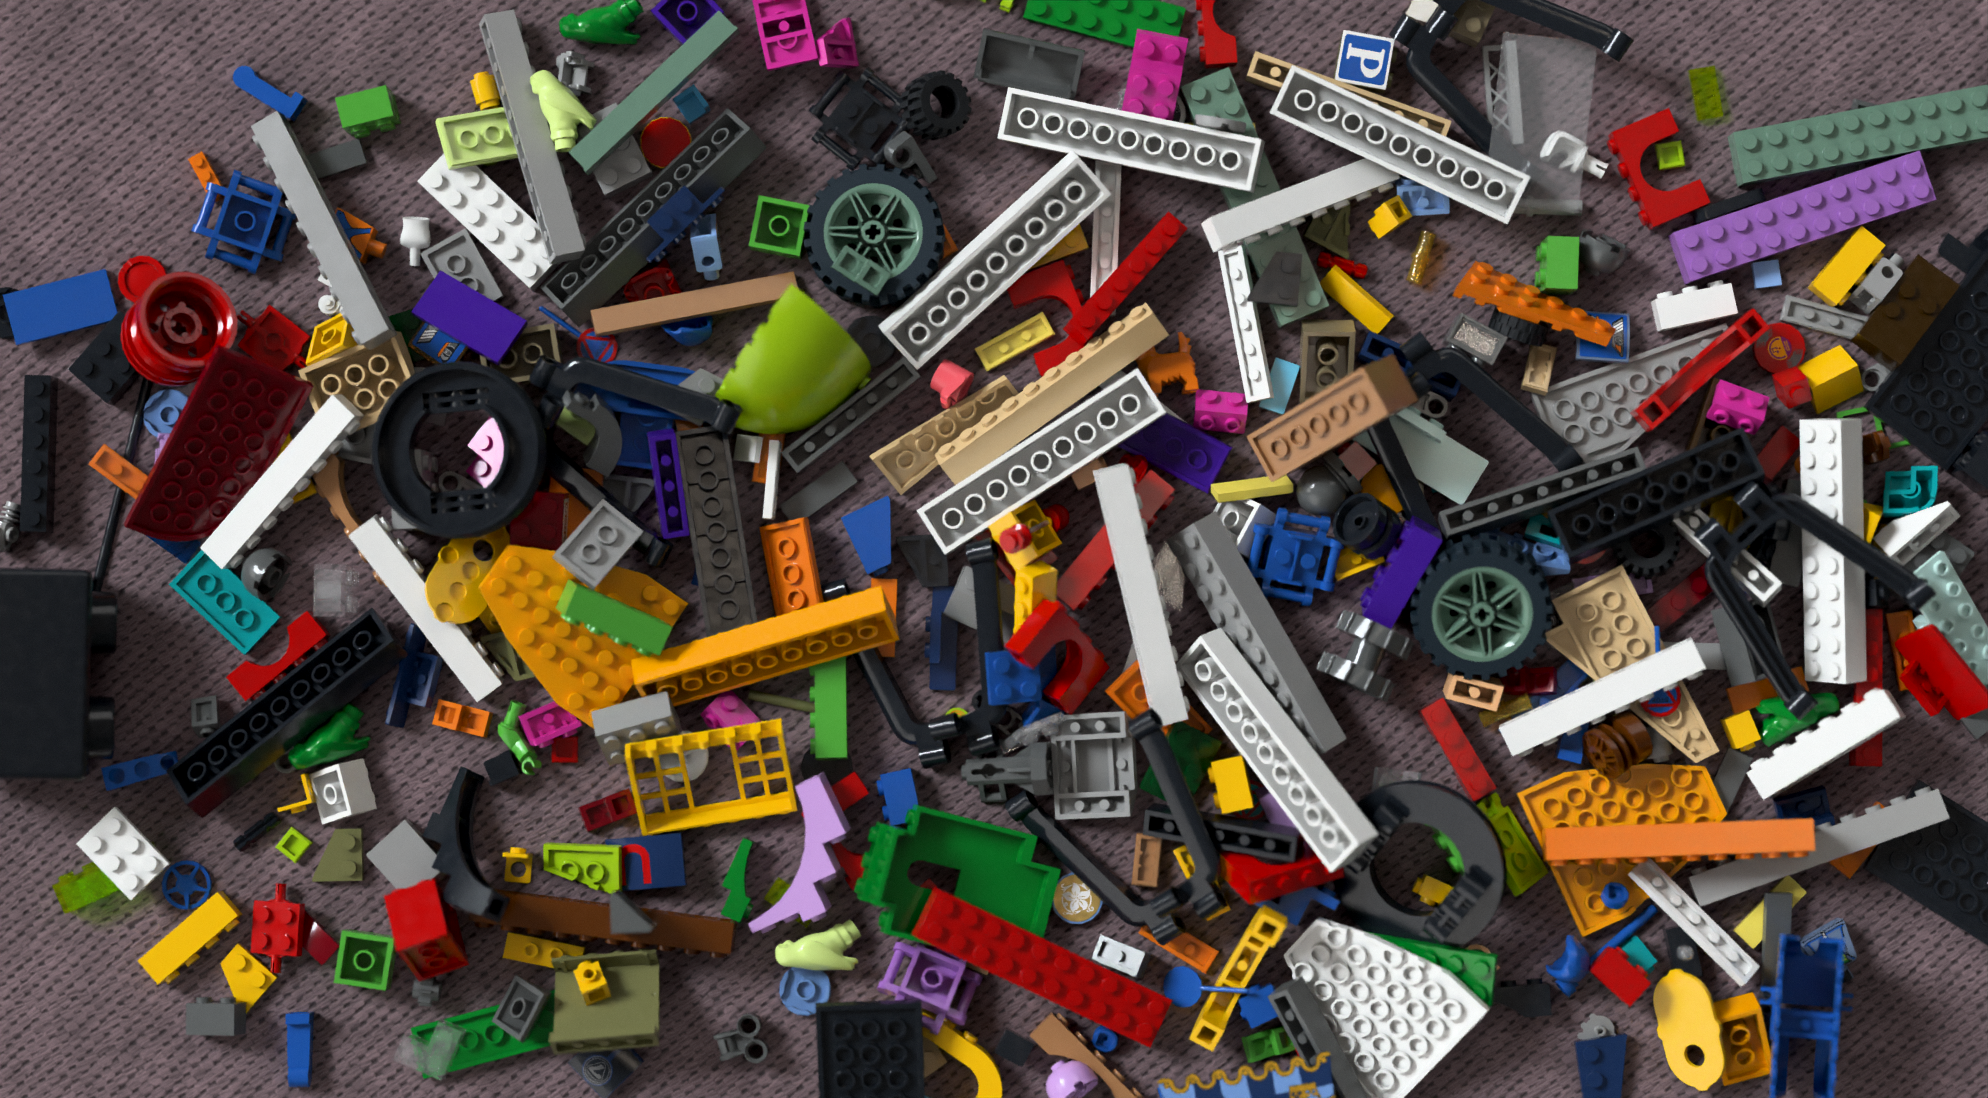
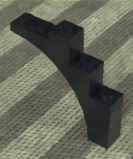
M460 767L440 814L432 813L423 837L441 845L432 868L451 876L441 900L500 924L510 899L497 892L487 882L479 868L473 842L474 813L485 777L467 768Z

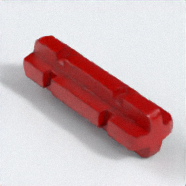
M1324 252L1319 254L1317 260L1319 267H1330L1331 270L1336 264L1349 276L1353 274L1354 277L1359 279L1366 277L1367 265L1361 263L1354 264V261L1338 256L1331 257V254Z

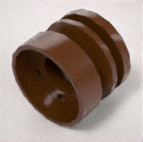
M1626 710L1612 714L1603 723L1597 724L1582 736V745L1588 760L1600 774L1609 779L1618 778L1623 772H1627L1631 766L1639 764L1652 753L1653 745L1645 726L1636 716Z

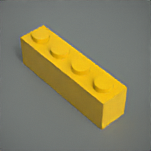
M219 891L142 956L138 962L157 984H162L165 981L167 984H170L180 975L178 970L186 964L189 967L200 958L197 953L204 947L209 950L220 941L218 935L224 930L227 932L233 930L240 923L238 918L243 914L223 891Z

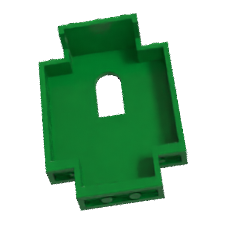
M913 804L912 809L909 808L906 813L905 824H908L907 829L881 822H876V826L871 827L868 836V842H871L869 853L865 852L863 855L861 867L864 868L862 878L858 877L855 893H858L857 898L861 901L883 908L886 907V911H881L878 926H881L880 931L882 933L931 945L912 935L932 892L931 889L912 884L907 876L909 866L915 861L922 860L960 870L953 896L1037 936L1044 937L1061 869L1031 861L1038 836Z

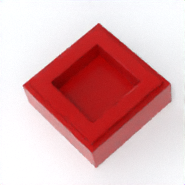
M557 736L553 738L552 763L579 762V736H569L566 738Z

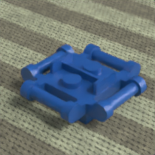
M234 169L228 188L207 182L205 188L207 194L197 223L193 224L191 232L211 238L205 258L210 260L215 258L247 269L248 273L255 275L261 256L282 262L284 256L282 251L292 221L296 220L297 216L292 214L289 209L279 206L282 192L277 186L241 175V171ZM239 184L273 196L272 200L268 202L236 191L237 185ZM219 194L225 196L215 228L212 230L206 227L216 197ZM278 214L283 216L272 250L264 247L275 215ZM221 241L253 252L252 260L218 249V242Z
M1278 508L1274 524H1254L1253 532H1255L1247 566L1253 577L1261 578L1259 587L1266 599L1268 597L1300 602L1302 606L1310 607L1314 588L1330 592L1334 591L1335 582L1333 580L1340 551L1344 549V545L1337 541L1335 537L1326 536L1330 527V517L1321 516V518L1287 512V509ZM1285 522H1289L1310 527H1316L1318 529L1317 532L1305 529L1284 526ZM1265 535H1269L1261 568L1258 567L1263 542ZM1324 545L1330 546L1324 578H1316ZM1271 580H1276L1280 583L1304 586L1303 593L1270 587Z

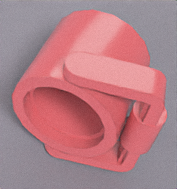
M948 359L941 362L933 375L930 388L940 393L942 408L948 409L967 396L974 379V374Z

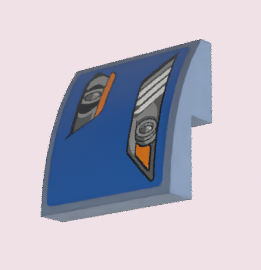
M1585 311L1587 315L1595 319L1607 321L1616 331L1607 347L1577 337L1575 360L1628 364L1630 345L1629 314Z

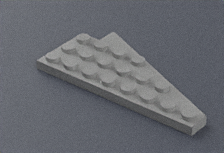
M1724 323L1629 357L1628 364L1613 363L1551 385L1546 396L1532 392L1530 396L1537 415L1560 435L1567 444L1570 443L1584 461L1583 464L1625 451L1645 432L1630 412L1723 333L1728 326Z

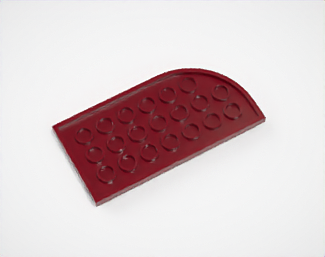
M217 344L124 522L125 527L166 541H192L211 536L273 464L314 387L312 382Z

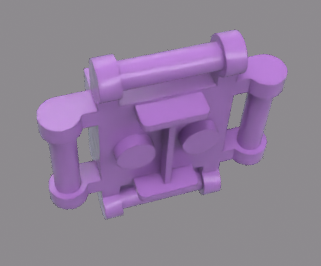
M896 942L893 948L894 955L884 979L878 984L877 990L882 994L896 997L895 1000L921 999L923 1009L937 1014L935 1020L922 1015V1026L930 1029V1033L938 1035L944 1018L950 1019L957 1025H964L967 1019L966 1012L976 987L980 986L983 977L966 969L967 961L940 948L918 942L915 948L902 942ZM904 956L912 959L899 987L893 984ZM960 979H963L967 984L955 1010L949 1006Z

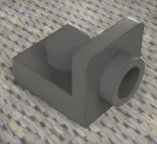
M216 695L191 699L192 728L198 738L206 739L222 727L220 723L219 699Z

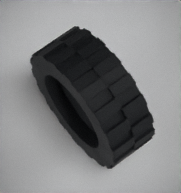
M1495 307L1488 324L1489 328L1504 336L1537 347H1542L1549 329L1548 325L1543 322L1536 324L1500 312L1497 307Z

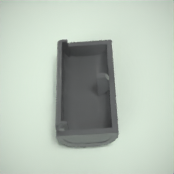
M983 28L973 78H977L981 82L1075 100L1085 50Z

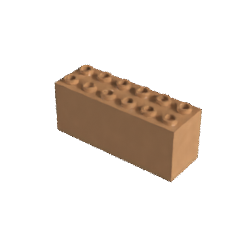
M1392 354L1360 368L1246 437L1270 481L1274 482L1309 465L1419 400L1395 356Z

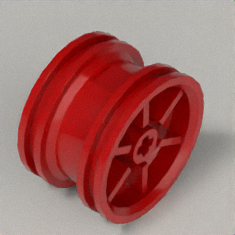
M187 271L173 272L161 276L154 281L127 311L121 325L120 337L122 348L130 364L146 379L159 385L170 387L185 386L199 380L217 344L228 349L231 348L237 334L238 321L235 308L229 296L214 281L197 273ZM161 304L167 305V312L162 311L159 306ZM202 327L207 330V336L201 334ZM165 346V347H167V348H170V349H171V352L167 351V350H166L165 348H163V347ZM188 351L191 352V353H193V354L196 355V356H195V357H191V356L188 354Z

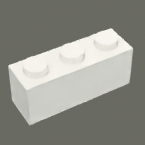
M1723 280L1708 283V288L1698 290V286L1683 288V293L1673 295L1672 291L1657 294L1658 299L1651 302L1657 332L1738 314L1732 284H1723Z

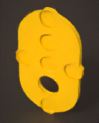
M505 526L493 533L469 539L452 538L447 546L442 547L438 553L439 559L429 573L425 583L427 603L434 613V618L439 622L453 624L468 623L479 617L488 604L478 587L504 549L510 544V535L506 531ZM484 540L492 546L493 556L489 561H481L475 557L473 546L476 541Z
M1672 969L1667 976L1658 982L1654 990L1653 1004L1658 1021V1037L1663 1041L1666 1058L1673 1073L1681 1081L1695 1087L1699 1091L1708 1090L1712 1084L1721 1078L1726 1067V1053L1721 1037L1722 1025L1717 1019L1711 994L1703 982L1681 969ZM1689 1045H1697L1703 1050L1705 1060L1701 1066L1691 1063L1688 1059L1687 1048Z

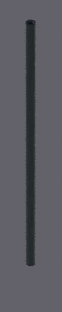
M144 376L123 457L131 464H133L144 420V407L149 400L153 384L152 381ZM117 485L94 573L92 591H101L126 493Z

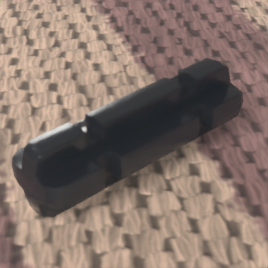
M270 812L263 817L264 820H259L246 830L244 835L237 837L233 841L235 847L240 852L250 847V843H255L268 833L270 828L280 824V818L276 813Z

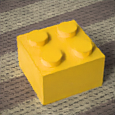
M1242 755L1212 761V767L1207 769L1210 783H1216L1217 792L1213 794L1216 809L1221 808L1222 814L1253 808L1255 804L1245 758Z

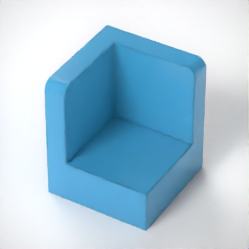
M694 84L673 98L674 103L689 124H692L711 110Z

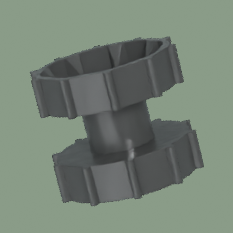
M1343 610L1335 628L1355 639L1345 659L1324 651L1316 669L1358 691L1388 702L1395 684L1376 674L1385 653L1407 661L1415 643L1411 639L1353 612Z

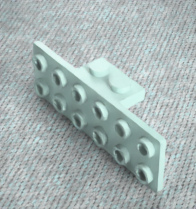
M1411 405L1389 417L1416 479L1457 504H1464L1487 467L1488 460L1446 436L1447 432L1442 430L1444 425L1432 418L1429 421L1420 416L1422 412ZM1367 431L1352 439L1377 454Z
M1938 551L1913 572L1918 578L1921 577L1937 594L1920 609L1923 615H1918L1912 621L1917 630L1929 624L1935 625L1988 689V627L1945 552Z

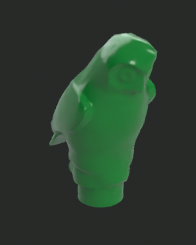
M617 0L610 6L589 9L579 16L571 13L566 17H562L559 21V31L564 38L594 44L636 45L637 39H640L641 35L628 32L626 27L630 23L635 22L637 16L643 13L644 9L638 0Z
M1834 693L1811 694L1818 701V704L1800 721L1783 705L1784 702L1779 696L1761 700L1756 709L1760 714H1770L1767 718L1763 719V726L1757 730L1761 740L1770 748L1776 742L1784 741L1791 734L1807 729L1822 717L1828 718L1832 714L1838 713L1840 711L1838 697Z
M347 703L342 710L334 714L328 723L316 729L304 744L297 743L289 751L288 760L294 768L302 770L334 762L367 749L369 746L368 741L371 740L369 736L357 738L353 736L360 726L359 721L364 712L351 703Z

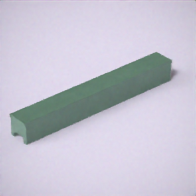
M718 11L572 148L569 153L582 166L586 174L589 176L740 33L737 26H734Z

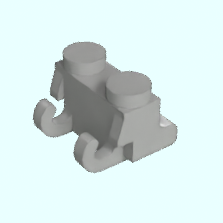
M566 51V53H561L556 60V65L559 69L558 80L568 87L576 97L581 94H591L592 89L586 87L588 69H594L595 63L585 60V55L577 52Z

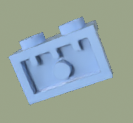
M1405 176L1395 181L1396 196H1400L1412 216L1450 214V199L1448 196Z

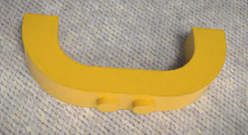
M1262 905L1245 930L1214 986L1245 988L1268 947H1274L1286 927L1288 917L1266 905ZM1211 991L1195 1022L1189 1039L1213 1052L1225 1031L1232 1010L1242 993Z
M922 1008V1015L934 1020L936 1019V1014ZM944 1018L938 1035L930 1033V1029L922 1026L924 1037L974 1072L979 1084L978 1093L975 1098H1002V1078L999 1068L987 1050L977 1043L978 1038L968 1031H965L963 1034L955 1028L957 1024L947 1018Z

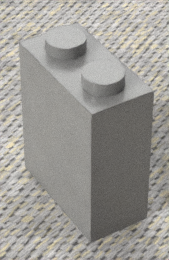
M409 819L402 821L366 854L396 889L414 886L422 880L435 879L438 883L446 876V874L432 868L438 851L423 837V834Z

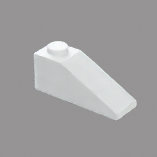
M1947 501L1893 520L1883 527L1873 539L1890 558L1904 566L1955 522L1960 515Z

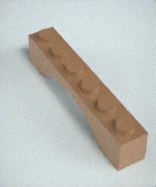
M336 452L335 454L331 453L326 459V466L320 472L314 473L312 477L317 483L315 485L317 492L322 498H327L331 504L329 507L331 513L337 520L341 519L346 527L344 532L349 538L351 532L360 527L363 522L356 515L350 504L345 488V460L341 456L337 457L339 453ZM358 550V553L363 559V561L365 563H369L363 556V554ZM374 571L373 575L377 582L387 587L376 571Z
M1051 1012L1030 1033V1037L1048 1055L1063 1056L1088 1065L1109 1086L1115 1098H1145L1135 1087L1130 1090L1123 1083L1126 1078L1116 1068L1111 1071L1105 1065L1107 1059L1097 1049L1092 1052L1086 1046L1088 1040L1079 1031L1074 1034L1067 1027L1070 1023L1061 1013L1054 1015Z

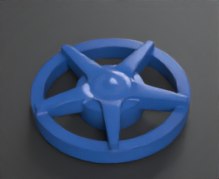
M191 860L173 864L166 871L162 880V890L165 898L171 905L179 909L187 910L199 907L208 899L212 889V880L207 869L200 863ZM185 864L195 866L190 875H182L176 868ZM199 869L206 877L207 888L199 886L195 878ZM173 871L177 878L176 886L168 890V877ZM178 891L184 895L185 905L175 902L169 894ZM195 891L205 892V895L199 902L190 905L191 894Z

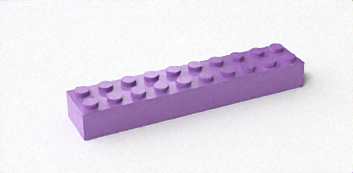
M1919 150L1673 232L1668 237L1684 284L1686 285L1860 227L1861 225L1863 226L1929 204L1937 199Z

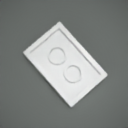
M117 807L108 812L76 843L130 900L135 899L171 864Z

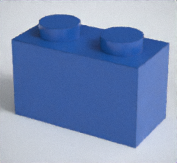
M911 768L880 774L881 780L876 781L879 796H885L886 806H882L885 822L890 821L891 825L905 823L908 809H912L913 804L919 805Z

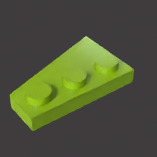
M551 842L543 844L545 871L571 881L576 880L589 885L590 888L597 891L602 890L612 894L619 889L622 892V845Z

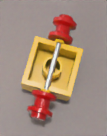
M1034 499L1010 511L988 527L992 532L993 539L999 543L1005 553L1008 563L1016 571V568L1036 561L1061 545L1062 542L1056 532L1068 525L1070 517L1064 506L1054 504L1041 510Z

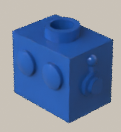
M1270 982L1263 986L1256 983L1248 987L1249 993L1241 995L1238 999L1237 1005L1241 1008L1240 1014L1242 1019L1248 1020L1251 1029L1278 1017L1267 997L1276 989Z

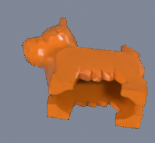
M1178 332V352L1159 354L1153 346L1134 360L1137 362L1140 373L1156 397L1162 393V386H1165V384L1171 385V382L1176 383L1177 380L1183 384L1182 395L1194 394L1199 390L1198 378L1195 375V363L1190 355L1192 346L1188 345L1190 338H1186L1182 332Z

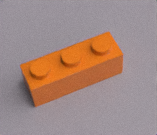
M201 151L188 159L204 189L207 182L223 187L204 152ZM218 194L215 203L225 198V196Z

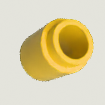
M488 71L475 74L470 84L476 105L480 106L481 111L501 107V98L494 75H489Z

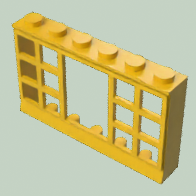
M781 719L625 744V760L642 836L659 835L670 831H684L701 826L710 827L714 824L726 822L735 823L739 820L751 818L760 819L775 814L785 815L797 811V798ZM778 736L780 750L762 753L760 739ZM754 740L757 754L738 757L735 743ZM724 744L730 745L741 799L695 806L683 751L700 748L707 749ZM678 753L680 767L661 769L659 755ZM653 757L656 770L637 773L634 759ZM782 757L784 771L767 774L764 759ZM759 761L761 775L742 778L739 763ZM682 773L685 787L666 790L663 776ZM658 777L660 791L641 794L639 780ZM786 777L788 791L771 794L768 780ZM763 781L765 795L746 798L744 784ZM686 793L689 807L670 810L667 796ZM662 797L665 811L646 814L643 800Z

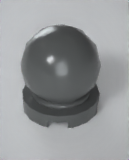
M1332 451L1322 457L1324 466H1314L1306 470L1297 483L1296 495L1301 508L1316 517L1329 516L1336 513L1341 504L1346 500L1347 494L1355 495L1363 490V487L1354 475L1349 477L1341 469L1345 464Z

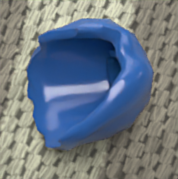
M710 315L663 324L661 326L665 332L680 344L695 346L702 344L712 335L713 318Z
M1567 935V947L1562 957L1556 960L1553 965H1546V971L1562 982L1577 983L1587 975L1591 958L1575 935Z

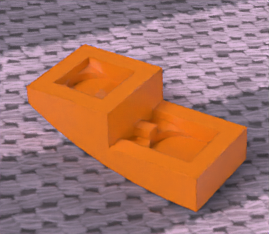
M438 699L432 724L487 738L493 712Z

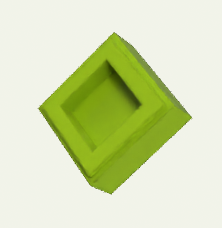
M1681 140L1654 145L1659 171L1686 166Z
M291 827L276 845V848L294 863H297L313 842L296 828Z

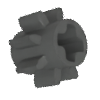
M436 977L420 982L418 979L414 980L412 998L418 999L419 1006L432 1007V1001H440L442 982L436 981Z

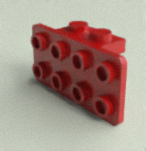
M1929 624L1896 640L1895 647L1908 661L1899 679L1930 717L1939 714L1943 706L1956 720H1960L1963 717L1966 718L1988 708V689L1935 625Z

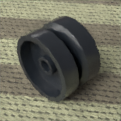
M1358 493L1350 496L1341 504L1333 520V534L1336 540L1364 559L1374 560L1385 555L1396 543L1401 530L1400 518L1397 512L1369 493Z

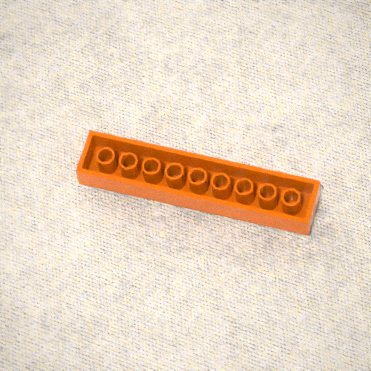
M1813 819L1545 828L1541 830L1543 861H1549L1550 866L1568 865L1567 860H1576V865L1594 864V859H1602V864L1621 863V858H1629V863L1648 862L1647 857H1655V862L1674 861L1676 856H1682V861H1698L1704 855H1708V860L1728 859V855L1735 854V859L1755 858L1754 854L1760 853L1762 859L1779 858L1781 853H1788V858L1807 857L1809 851H1815Z

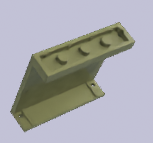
M643 948L638 951L629 952L614 951L606 954L589 953L583 956L564 955L560 958H552L551 962L555 970L554 1032H551L549 1035V1043L554 1055L659 1046L660 961L656 949ZM589 960L593 963L598 961L611 997L586 1006L573 970L578 969V965L584 961Z

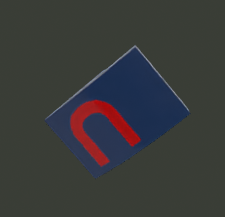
M683 832L605 840L606 845H622V891L687 885Z

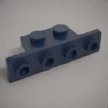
M684 185L646 221L664 240L646 260L649 263L652 260L657 263L668 252L665 247L670 242L676 245L686 235L684 229L690 223L695 227L705 217L703 211L709 205L715 208L724 199L722 193L725 189L721 186L702 204Z
M955 586L933 587L931 616H926L925 631L930 632V642H925V658H929L930 663L929 688L931 690H955L958 621L943 615Z
M414 623L410 624L409 630L406 633L404 648L409 655L399 662L390 705L386 713L385 724L400 728L405 726L410 703L426 708L432 707L443 663L442 657L423 653L427 637L418 625Z

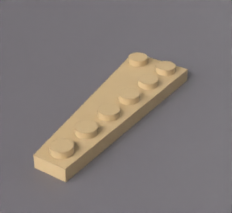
M1003 375L874 452L869 457L898 493L902 495L939 465L934 454L944 444L954 441L965 429L972 428L986 414L993 413L1002 406L1004 401L1015 397L1019 393Z

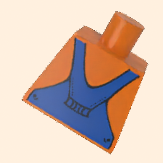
M337 207L335 213L361 264H366L369 254L382 259L385 255L387 244L375 240L378 230Z

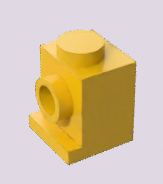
M1397 195L1374 210L1375 216L1368 221V224L1378 239L1397 229L1413 216L1400 196Z
M1424 874L1422 878L1418 877L1416 879L1412 892L1421 895L1419 901L1434 907L1435 903L1440 904L1453 887Z
M589 960L584 961L578 965V969L573 970L586 1006L611 997L598 961L594 963Z

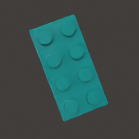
M202 549L169 584L243 655H247L282 618L265 601L251 595L245 589L241 578L230 568L221 569Z

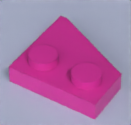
M851 18L839 20L815 41L820 66L849 69L859 66Z

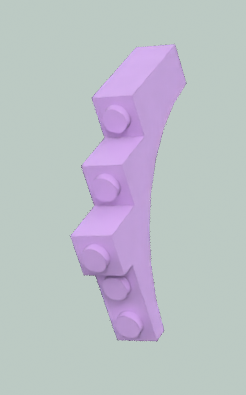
M824 772L799 783L795 787L802 804L805 820V848L801 865L792 885L781 900L771 909L748 923L752 933L761 930L762 934L774 929L776 927L775 923L781 920L788 923L799 917L798 912L803 922L808 919L815 922L827 916L826 911L831 907V904L820 880L822 883L834 879L836 877L835 873L841 868L829 841L831 844H835L845 839V833L851 828Z

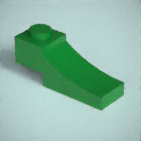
M746 837L742 839L722 884L723 887L730 889L731 892L721 915L739 923L743 918H749L754 906L750 903L752 897L747 896L746 869L754 841Z

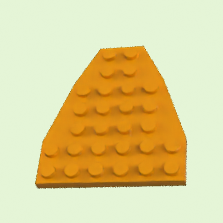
M508 544L478 588L499 623L506 639L543 685L554 702L594 729L591 712L620 704L634 683L631 660L642 657L644 654L632 648L631 643H628L627 647L612 641L607 633H604L603 637L585 628V624L582 622L579 626H576L560 617L561 612L556 609V606L568 579L585 587L588 586L552 558L556 551ZM616 565L594 589L599 593L655 616L672 627L688 605L686 601L648 575Z
M1637 764L1631 766L1627 772H1623L1616 779L1606 778L1596 769L1568 771L1516 793L1541 850V830L1545 828L1721 822L1727 815L1706 766ZM1676 856L1674 861L1655 863L1671 878L1688 861H1682V856ZM1621 858V863L1602 864V859H1594V864L1576 865V860H1567L1568 865L1565 866L1549 865L1581 937L1630 916L1636 911L1638 906L1647 898H1650L1628 876L1629 872L1637 864L1629 863V858ZM1608 883H1620L1628 890L1629 899L1623 908L1611 909L1602 902L1601 893Z

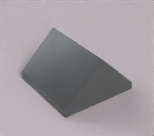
M619 889L610 895L611 933L650 932L656 928L657 924Z
M515 975L492 1022L518 1041L524 1043L529 1039L552 992L519 975Z

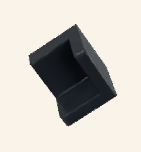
M511 750L505 751L484 762L485 769L491 780L489 781L490 786H495L522 774Z
M1006 1028L994 1053L1022 1067L1035 1043Z

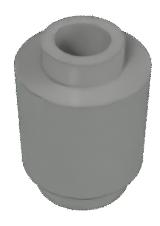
M1651 726L1645 727L1653 745L1652 753L1647 759H1653L1654 763L1669 760L1668 755L1673 754L1671 743Z

